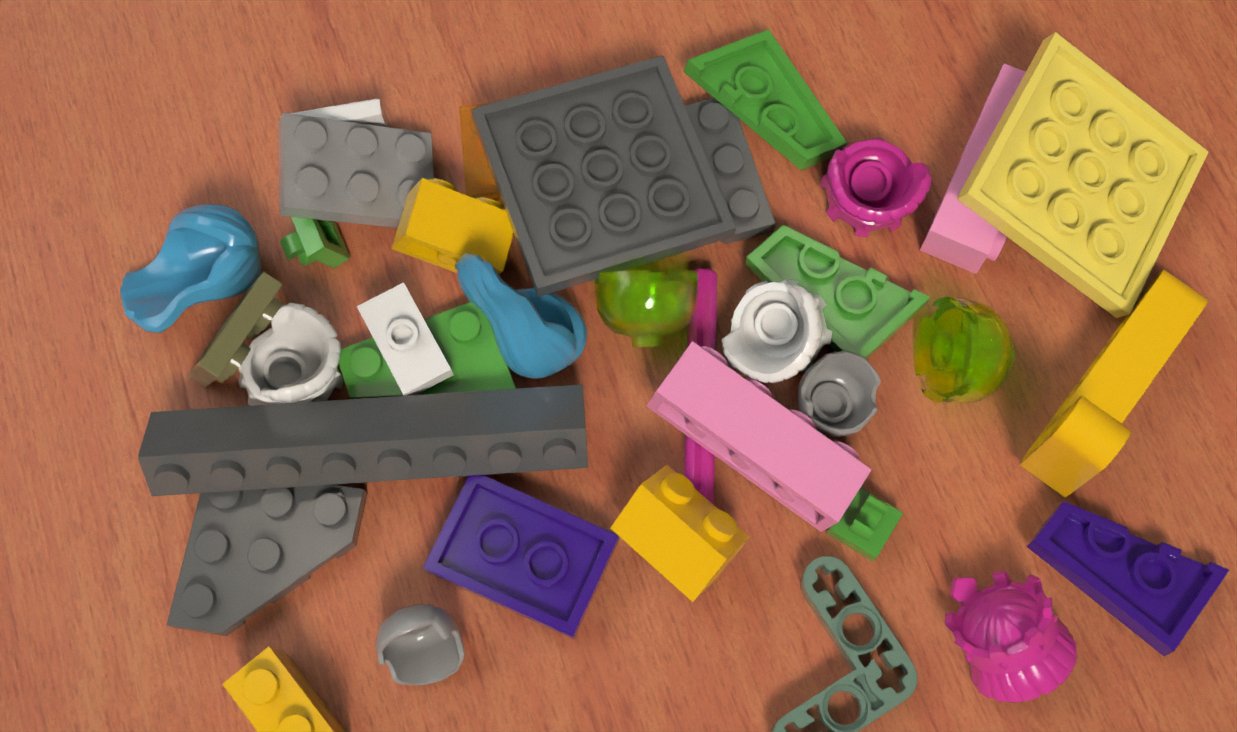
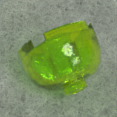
M651 270L598 273V279L594 280L597 312L604 325L614 334L631 337L632 347L663 346V336L681 332L691 322L697 309L699 293L697 271L668 270V275L666 272H651Z
M951 296L936 299L931 306L940 307L934 312L932 318L922 317L914 343L916 376H922L925 373L926 384L929 389H921L924 396L935 403L946 404L978 402L991 396L1003 384L1015 359V349L1007 323L997 311L981 302Z

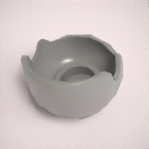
M849 351L826 354L809 366L800 380L798 386L799 411L807 415L815 423L816 430L823 435L838 438L856 434L878 411L876 393L881 383L879 374L867 359Z
M415 604L399 608L380 624L375 643L378 663L380 665L387 664L395 683L401 685H426L443 681L457 672L465 659L464 645L456 620L442 608H435L431 604Z

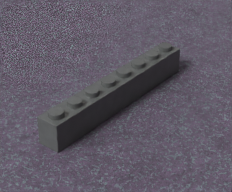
M583 384L151 412L138 454V460L151 496L588 468Z

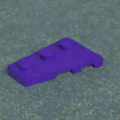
M1065 501L1055 508L1026 546L1163 656L1175 651L1229 571V569L1212 562L1204 565L1182 556L1181 549L1164 542L1156 545L1131 535L1127 527Z

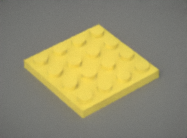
M1055 32L1045 38L960 191L957 200L1115 318H1119L1131 313L1209 152Z

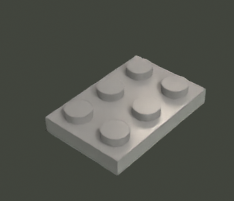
M282 113L278 121L280 216L398 228L408 193L421 178L427 180L434 179L431 133L290 113Z

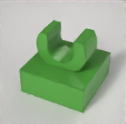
M291 217L297 231L286 235L280 241L286 258L291 260L298 256L303 266L318 261L336 268L351 259L335 221Z
M861 487L840 521L831 526L826 533L874 562L903 515V512Z

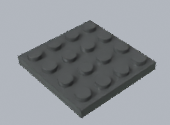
M663 55L471 109L472 121L537 297L734 237L736 231L735 223Z

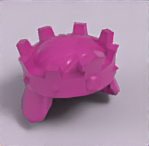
M874 138L855 142L849 147H843V151L836 150L829 162L828 173L822 176L820 188L826 189L830 205L826 213L833 222L841 219L855 228V236L867 237L874 230L889 228L890 232L901 226L902 218L918 208V204L922 203L925 199L926 192L930 190L932 178L930 176V169L924 163H912L910 158L900 148L886 142L884 139Z
M1006 570L993 572L995 584L979 591L976 589L978 584L972 577L953 578L950 596L958 603H961L957 614L953 612L945 614V625L953 633L956 639L954 643L963 651L966 662H970L971 679L979 693L996 701L1024 702V700L1030 701L1040 698L1041 694L1048 695L1056 690L1058 685H1062L1076 665V642L1073 640V636L1068 631V628L1053 612L1052 597H1046L1040 578L1030 574L1026 578V583L1011 581Z

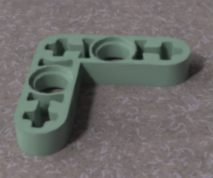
M822 556L814 559L805 568L800 579V589L805 600L852 672L781 717L773 725L771 732H787L784 727L790 723L796 730L815 721L807 713V710L812 706L816 708L820 723L829 732H858L908 699L914 693L917 685V671L913 662L849 567L842 560L833 556ZM819 569L825 575L835 573L838 576L839 581L834 586V589L842 602L849 594L857 602L844 607L834 619L827 611V609H831L837 604L827 590L817 593L813 588L814 583L818 579L815 571ZM853 614L861 615L871 623L873 635L868 644L863 646L854 645L844 637L842 625L846 617ZM883 642L889 651L883 652L878 656L886 668L893 669L898 667L901 670L903 676L897 681L901 690L898 693L891 687L882 690L876 682L882 676V672L875 660L872 659L864 667L858 657L872 652ZM837 692H846L852 695L858 703L859 714L857 719L850 725H840L829 715L828 702L830 697Z

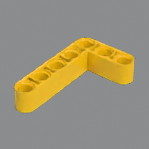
M1163 269L1140 296L1131 313L1124 318L1027 451L1019 465L1064 498L1105 469L1132 433V430L1122 423L1201 314L1209 299Z

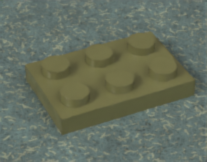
M263 272L244 293L187 377L205 388L215 380L222 383L225 379L227 380L230 376H233L251 350V348L243 344V341L246 337L252 340L261 330H265L283 303L274 297L283 284Z

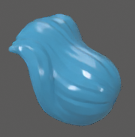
M204 204L182 210L171 219L165 241L153 262L142 270L127 272L122 279L120 297L125 315L147 332L162 333L172 326L178 317L189 307L200 303L233 298L243 294L261 273V256L255 231L238 211L228 206Z
M465 253L456 262L455 269L457 270V279L461 289L468 300L479 308L489 320L498 350L505 364L513 372L527 378H544L572 365L581 356L586 346L587 328L581 314L569 301L554 293L537 297L534 288L515 290L502 280L489 261H484L482 257L476 254Z

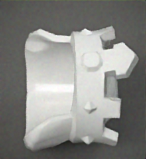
M787 279L782 282L768 283L763 281L756 283L746 290V294L738 304L731 319V332L722 339L723 353L732 368L748 376L750 379L763 383L787 380L797 375L799 371L805 373L808 367L814 364L813 361L822 347L831 343L832 331L827 329L823 308L827 304L822 297L810 294L805 288L797 285L798 281Z
M289 303L282 305L271 320L272 328L251 342L249 346L251 350L240 365V374L238 376L239 386L247 389L248 404L250 406L327 401L334 388L342 389L343 377L338 370L341 342L336 339L337 332L323 314H318V311L311 307H305L304 304Z

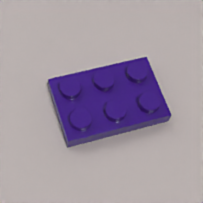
M471 475L468 476L423 569L432 575L574 640L619 542V536L487 476Z

